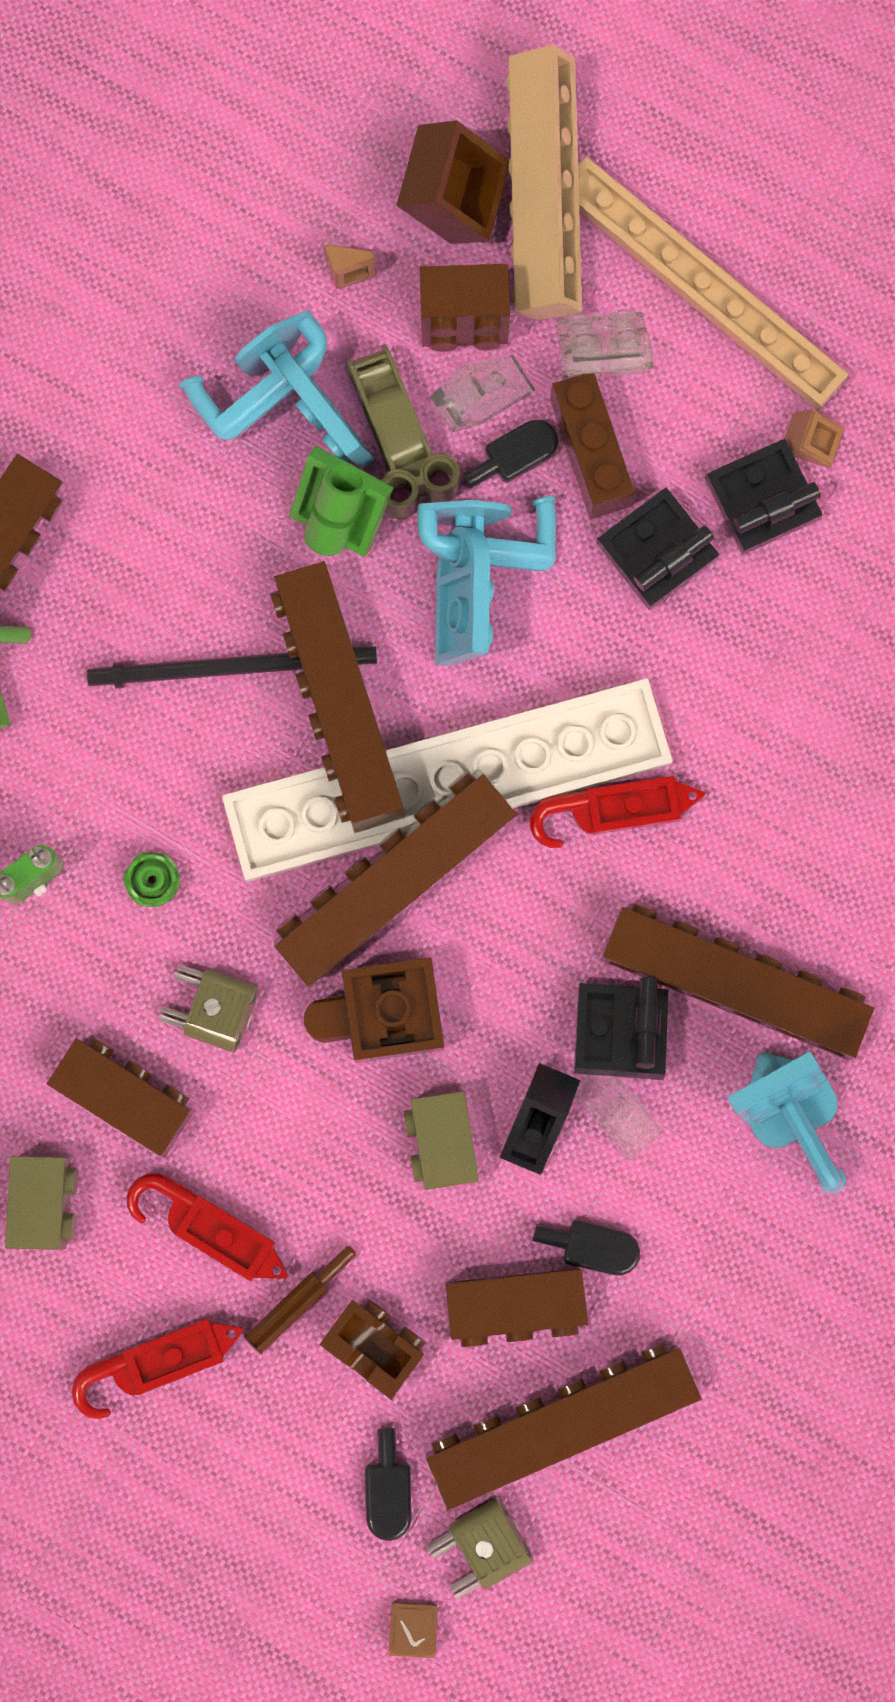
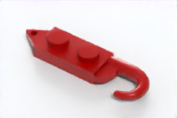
M674 776L555 795L541 800L533 808L530 815V830L533 837L541 845L549 848H561L563 846L561 839H553L544 832L543 821L549 814L572 811L574 821L578 827L587 834L596 835L680 822L682 819L681 815L705 796V792L677 782ZM689 793H694L696 795V799L691 800L689 798Z
M147 1173L137 1178L129 1187L126 1196L127 1208L131 1216L139 1223H144L146 1217L139 1209L138 1199L145 1190L155 1189L173 1200L169 1210L168 1224L169 1229L177 1237L250 1282L254 1278L287 1279L289 1277L273 1247L276 1243L275 1241L171 1177L160 1173ZM275 1266H278L281 1269V1273L279 1275L273 1273V1268Z
M207 1318L90 1364L81 1370L73 1381L71 1391L73 1403L78 1411L88 1418L102 1419L111 1415L110 1409H98L88 1403L86 1392L91 1384L112 1376L117 1386L123 1392L131 1396L141 1395L224 1362V1355L242 1334L244 1328L211 1322L210 1318ZM230 1329L235 1331L234 1338H230L227 1334Z

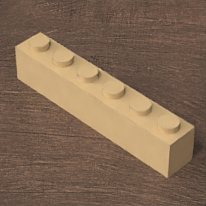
M549 45L509 56V73L506 79L507 89L510 93V116L508 117L507 124L511 136V158L509 160V172L512 178L510 214L513 220L511 257L514 262L512 299L515 304V312L537 321L582 312L575 57L555 45Z

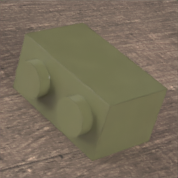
M465 1091L412 1099V1109L404 1111L407 1137L416 1136L419 1154L411 1155L414 1182L424 1181L425 1190L479 1182Z
M10 1156L5 1248L63 1250L67 1249V1240H74L76 1217L75 1213H69V1195H76L78 1170L77 1167H71V1158Z

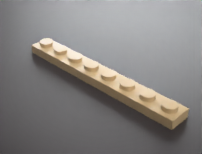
M587 156L578 164L579 212L819 411L846 381L849 374Z

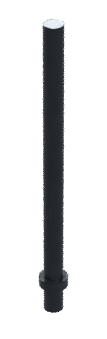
M376 646L353 648L358 665L377 664ZM289 653L123 666V662H113V667L87 669L88 686L114 684L115 689L125 688L126 683L303 669L299 656L290 659Z

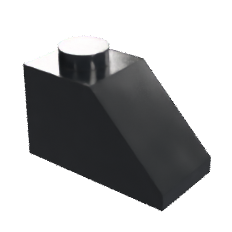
M539 1063L499 1158L541 1175L568 1116L581 1080Z

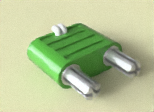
M38 845L0 872V898L7 903L18 904L33 893L41 896L42 892H47L45 884L58 876L62 871L63 861L61 857L45 845Z

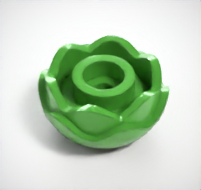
M145 852L133 859L130 866L124 872L123 881L130 898L135 903L145 907H159L168 903L178 891L180 875L175 863L167 855ZM151 876L156 877V882L154 884H150L148 882V879Z

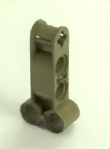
M384 344L381 345L382 350L354 361L347 358L345 363L388 470V473L385 474L381 481L394 488H406L411 493V496L403 502H395L389 499L385 513L388 516L401 520L412 516L416 512L420 497L425 496L432 503L453 500L459 491L460 472L458 464L449 455L441 453L432 455L389 348ZM435 472H445L452 478L445 486H435L428 479Z

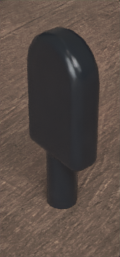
M531 420L488 443L485 447V453L489 459L461 474L465 484L471 489L496 474L500 476L504 483H509L543 464L554 456L558 448L556 430L551 424L543 420Z
M573 1220L569 1231L536 1224L532 1241L565 1249L563 1260L569 1265L609 1275L622 1276L630 1273L640 1260L638 1242L631 1234L621 1230L581 1220Z
M378 1428V1463L368 1464L365 1467L366 1522L369 1530L375 1537L380 1540L393 1541L405 1535L411 1524L410 1465L408 1463H396V1428Z

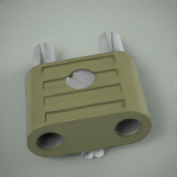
M181 964L178 965L177 970L202 979L200 981L174 972L175 979L198 987L189 1014L166 1006L161 1009V1012L184 1019L186 1023L159 1014V1020L184 1029V1035L235 1053L240 1046L246 1027L250 1023L259 986L210 968L205 972H201Z
M498 1497L449 1524V1532L428 1543L426 1546L428 1552L432 1551L429 1555L434 1559L459 1546L473 1572L450 1584L451 1593L454 1592L453 1596L456 1599L465 1596L480 1586L486 1590L534 1562L531 1551L520 1534L518 1526L512 1520Z

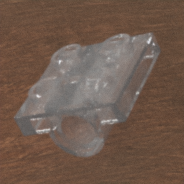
M627 309L613 311L611 314L594 316L586 313H575L568 316V318L556 319L562 380L595 373L596 378L602 377L603 372H609L610 376L650 373V368H653V350L642 311L633 312Z

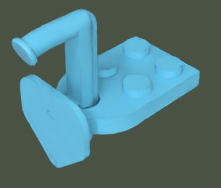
M309 310L271 325L238 353L235 362L249 376H256L268 368L271 370V373L223 413L206 392L202 384L204 382L202 376L187 378L179 384L180 389L185 391L192 406L219 439L227 441L237 438L295 390L301 397L295 403L296 406L320 432L326 429L328 433L322 439L336 457L347 463L353 461L362 470L375 460V457L311 377L317 372L327 348V337L322 326ZM303 334L310 344L294 357L290 350Z
M555 495L531 501V505L535 506L537 517L536 543L485 537V526L511 516L512 507L507 504L464 500L422 503L418 505L417 527L419 537L424 546L439 556L436 578L435 665L454 666L489 654V647L493 640V627L489 622V604L494 594V584L492 579H490V566L538 572L546 571L553 566L556 558ZM437 524L456 527L448 535L437 534Z
M766 1051L759 1053L755 1059L756 1065L750 1084L727 1097L734 1111L742 1120L749 1123L757 1139L768 1147L781 1148L797 1140L816 1173L821 1188L832 1194L840 1192L846 1185L845 1174L834 1165L815 1131L830 1122L838 1109L837 1096L811 1051L795 1060L776 1056Z

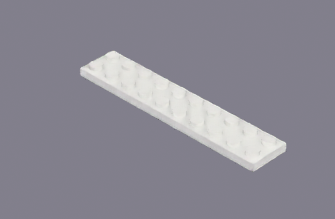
M648 678L386 750L403 803L405 818L358 833H354L351 821L341 822L334 797L342 795L337 779L328 781L324 767L222 795L244 879L246 882L379 846V843L397 828L405 832L416 823L417 820L414 818V814L426 803L435 799L439 804L452 792L448 786L468 770L472 775L478 770L483 772L513 809L539 802L551 796L575 792L669 766L673 761Z

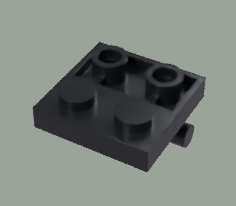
M785 438L713 470L705 476V480L742 555L819 521L823 516L816 502L817 499L821 498L819 488L815 482L807 484Z
M667 487L599 536L596 541L597 545L648 610H651L715 562L720 556L710 543L714 540V536L709 528L705 525L698 528Z
M653 977L640 978L639 987L579 983L574 1074L664 1080L666 1075L669 990L657 989L658 980Z

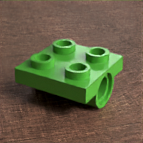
M315 446L308 455L289 517L306 526L303 537L306 545L312 551L325 556H334L341 553L346 547L365 558L373 546L394 487Z

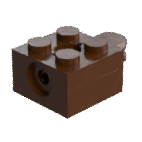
M431 957L342 970L345 996L315 1000L308 1005L304 1013V1026L314 1040L327 1043L351 1039L355 1063L444 1050Z

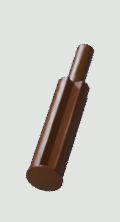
M346 1246L317 1275L311 1272L246 1335L244 1334L248 1344L256 1352L263 1355V1352L329 1290L325 1285L356 1256L354 1249L351 1246Z

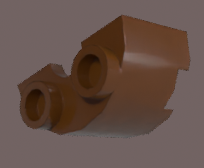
M368 1299L365 1305L362 1306L351 1300L319 1345L360 1374L368 1383L392 1400L424 1356L421 1349L426 1342L405 1326L399 1333L386 1323L390 1314L373 1301Z

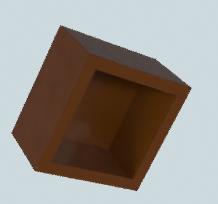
M457 120L418 125L396 206L450 244L489 241L509 168V160Z
M508 264L420 266L422 347H431L434 351L447 352L456 349L457 346L474 345V348L478 350H493L500 347V344H508L510 322Z

